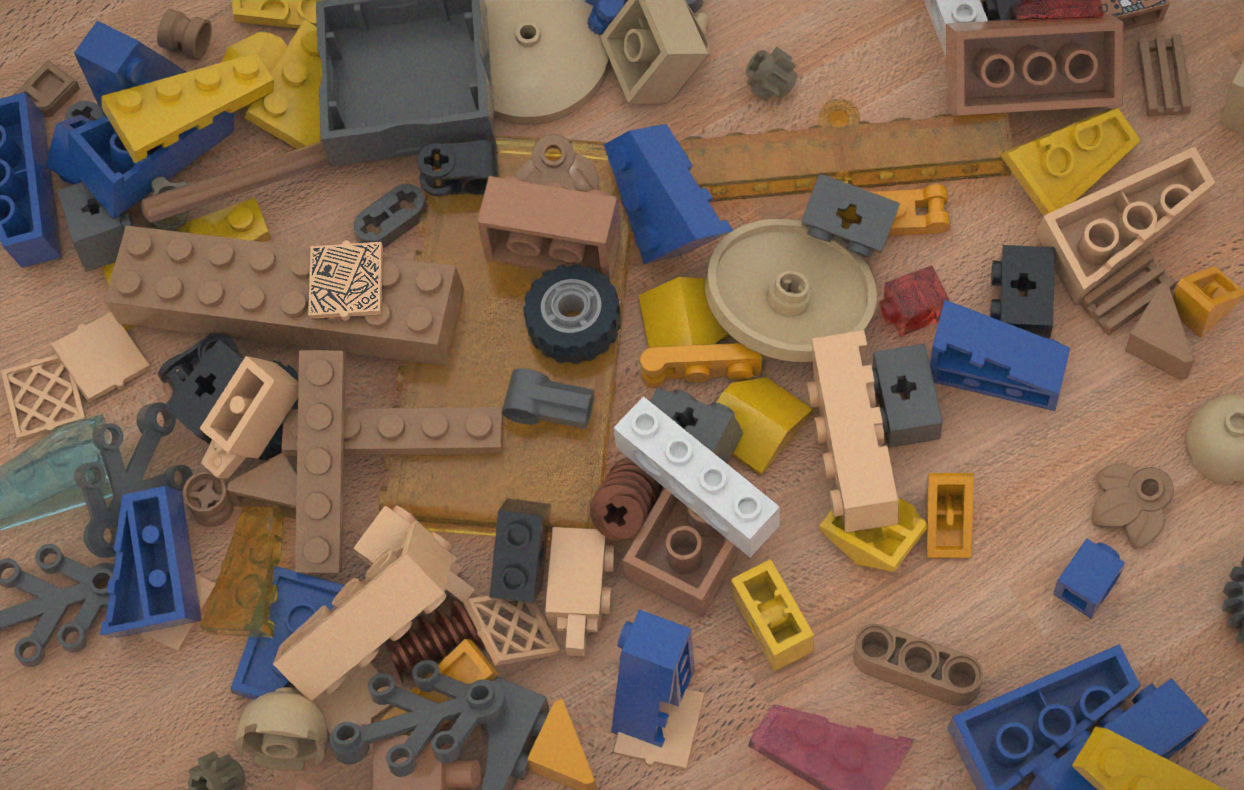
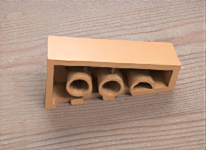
M1192 147L1043 216L1036 234L1043 247H1055L1054 267L1075 306L1082 301L1084 296L1106 282L1206 200L1216 182L1196 147Z
M864 330L812 338L814 381L806 382L810 408L818 407L820 417L814 418L818 444L826 443L828 452L822 454L825 479H834L836 488L835 490H830L833 516H842L845 533L898 524V497L888 447H881L884 444L883 421L880 407H876L875 381L872 366H866L867 341Z
M417 520L405 530L407 537L403 545L395 552L387 546L375 557L376 562L368 569L365 574L366 578L362 582L354 577L341 589L332 601L335 607L331 611L326 606H322L279 646L273 665L309 700H314L322 692L326 695L333 693L346 679L345 674L356 665L359 668L366 666L378 654V647L389 638L392 641L398 640L412 626L413 622L411 620L422 611L426 614L431 613L446 598L445 589L453 557Z

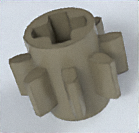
M778 47L773 50L772 54L765 50L757 52L751 58L746 68V76L750 78L747 84L752 87L751 92L764 101H767L771 94L778 98L786 96L792 90L797 80V73L793 70L796 64L791 61L792 57Z
M213 751L198 758L199 765L189 769L191 774L188 782L189 790H244L245 774L243 768L235 759L231 758L230 754L218 758L216 752Z

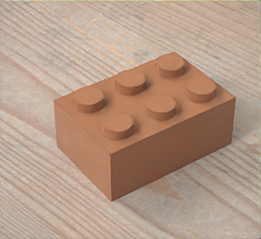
M510 175L503 176L502 178L489 176L477 220L485 260L552 271L561 265L573 266V264H581L582 267L589 268L590 266L597 269L598 273L606 275L609 281H611L621 239L617 197L610 196L600 190H588L587 192L571 190L558 183H546L544 185L529 183L519 177Z
M745 478L766 495L765 487ZM664 488L623 559L625 578L704 617L741 550Z

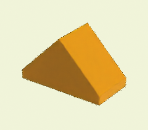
M1216 266L1182 277L1176 286L1173 299L1180 320L1201 338L1244 298V290Z
M928 473L925 491L927 558H972L973 473Z
M563 698L554 701L528 756L527 761L530 770L574 790H597L595 779Z

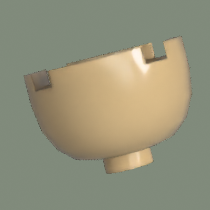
M1221 395L1208 400L1193 415L1185 436L1193 466L1206 478L1221 484H1234L1235 481H1244V396Z
M282 687L276 689L275 692L266 693L249 703L240 717L236 729L234 747L237 754L241 757L243 749L253 754L252 763L258 766L275 770H303L305 761L316 758L315 766H317L325 758L328 740L327 725L321 709L311 700L302 696L301 692L296 689Z

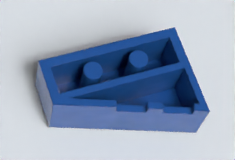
M98 20L74 52L96 102L101 107V96L186 73L185 70L140 41Z
M667 124L630 130L604 144L608 161L644 264L682 256L733 231L727 220H719L709 204L713 197L708 189H700L689 172L693 165Z
M944 300L932 346L930 368L934 383L1055 411L1070 347L1062 345L1056 340L1041 337Z
M162 486L123 494L113 550L116 551L112 579H109L107 593H110L106 620L102 621L100 635L119 638L202 621L182 491Z
M639 609L634 622L626 621L617 644V647L621 648L622 651L611 733L618 735V732L662 748L665 741L662 727H666L669 714L660 711L661 703H670L679 707L695 671L691 628Z

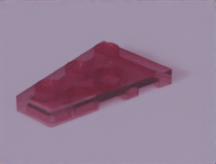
M773 704L751 736L748 746L820 790H884L911 749L914 739L899 735L895 739L873 733L874 729L857 725L855 729L831 723L827 717Z

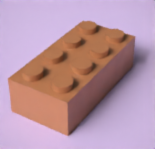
M1111 14L948 23L946 24V106L956 116L1123 106V21Z

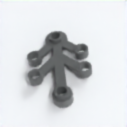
M165 403L147 404L139 410L137 426L142 435L126 470L119 450V446L123 442L121 428L116 424L109 423L99 425L93 431L92 440L94 445L100 449L114 495L108 509L100 486L105 481L104 468L96 462L79 465L75 470V482L82 488L91 517L84 530V543L95 556L101 558L116 556V551L113 550L123 494L162 486L183 491L186 481L193 475L188 466L175 465L168 467L163 474L141 481L161 437L169 435L176 424V417L164 407ZM159 412H161L164 419L163 427L157 423ZM106 429L112 434V442L109 445L103 438ZM88 468L94 473V481L91 484L85 477ZM176 471H179L182 475V483L180 485H177L174 480ZM106 528H109L111 532L110 543H107L103 536Z
M45 544L37 550L35 555L36 563L41 570L48 574L59 572L79 583L61 589L22 571L21 567L13 559L5 558L0 560V585L4 588L15 587L36 597V599L1 610L0 630L41 617L30 637L21 639L15 646V656L22 665L35 667L43 661L45 656L44 649L68 607L82 602L84 603L74 622L64 624L59 629L57 638L61 646L68 652H78L85 647L87 633L102 607L108 606L110 593H107L108 587L98 589L97 583L103 578L112 579L114 564L101 563L89 568L65 557L56 545ZM48 554H57L55 562L48 565L44 564V558ZM15 568L12 577L2 579L1 575L5 569ZM79 632V638L76 642L66 643V637L69 633ZM30 646L37 648L34 656L23 658L26 648Z
M424 660L417 663L412 670L416 687L424 692L435 690L452 698V700L436 703L397 687L393 676L390 674H377L368 683L372 700L376 704H390L408 713L362 727L353 722H342L334 728L330 736L331 749L339 762L355 764L367 756L370 749L369 744L413 731L404 744L393 746L386 754V761L393 775L404 777L411 774L416 768V760L431 739V747L435 758L441 763H451L459 758L462 752L461 746L477 724L491 723L500 716L505 704L503 689L499 684L491 680H477L471 684H466L441 674L436 662ZM428 673H432V674H433V675H432L431 677H429V678H425V679L421 678V677H422L423 675H425V674H428ZM385 686L389 687V688H388L387 690H385V691H382V692H378V691H377V690H378L379 688H381V687H385ZM458 718L450 731H441L435 735L444 721ZM453 744V746L447 750L440 749L443 745ZM402 757L408 758L403 763H395L398 759Z

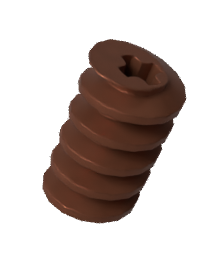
M629 458L619 460L607 474L590 504V517L594 527L602 535L612 540L623 541L632 538L640 531L657 498H659L663 486Z
M458 601L451 602L452 616L449 617L441 608L435 609L434 624L424 615L418 616V631H415L411 626L398 640L392 641L389 638L385 641L402 684H404L403 670H407L412 675V670L417 663L424 660L436 662V656L438 655L444 659L464 639L472 640L481 651L486 649L482 639L477 635V629L467 610Z

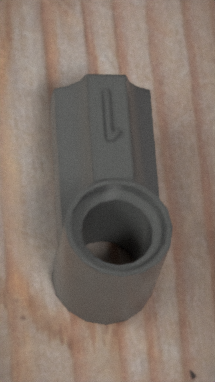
M518 368L512 372L501 413L507 419L520 424L535 425L542 420L586 429L593 410L594 390L553 382L546 375L538 371Z

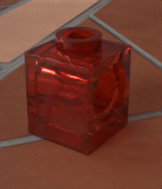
M933 265L886 282L883 300L879 304L888 325L894 323L901 337L938 323L944 300H950Z

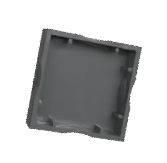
M485 0L316 1L317 50L322 62V80L319 88L321 142L331 166L418 155L424 147L434 143L445 144L488 140L496 144Z

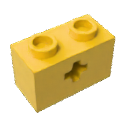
M771 559L731 579V596L774 672L814 652V633Z

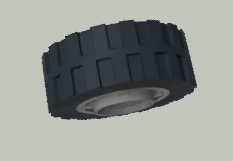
M573 264V266H557V269L547 270L542 273L543 276L541 278L535 279L531 284V290L526 293V306H523L528 335L531 336L534 347L536 349L539 348L543 356L548 359L551 357L558 363L572 362V364H580L582 361H592L599 354H604L609 350L610 344L612 342L615 343L618 337V329H621V311L617 291L614 285L611 286L606 275H601L597 272V269L590 266L586 268L582 267L581 264ZM570 311L581 312L578 316L575 317L564 316L566 313Z

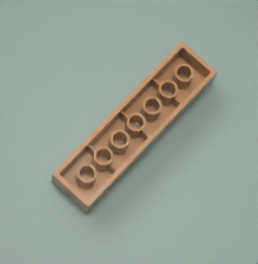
M126 225L104 302L119 324L204 335L223 333L234 339L320 350L346 351V353L446 366L464 287L454 265L383 257L382 315L350 316V319L347 321L342 320L341 317L310 319L308 311L311 248Z

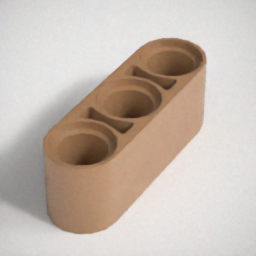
M881 624L866 625L856 635L853 657L855 665L868 676L955 706L969 705L979 694L983 677L982 667L975 658L968 654ZM869 643H878L886 649V653L881 657H870L863 651V647ZM911 658H921L928 663L929 669L920 673L913 672L906 666V662ZM954 673H964L971 678L973 684L969 687L959 688L951 683L949 677Z

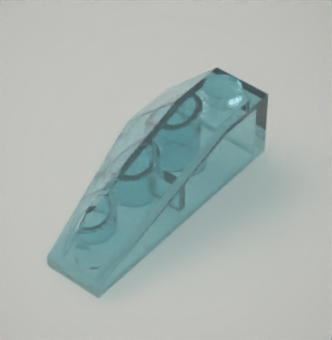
M103 414L61 426L0 467V531L86 505L82 488L76 484L74 479L76 468L83 463L96 462L104 468L105 481L100 486L104 499L114 496L100 449L94 445L92 440L95 428L106 424ZM106 429L103 434L104 441L109 445L111 441L108 430ZM88 468L85 477L91 484L94 481V473Z

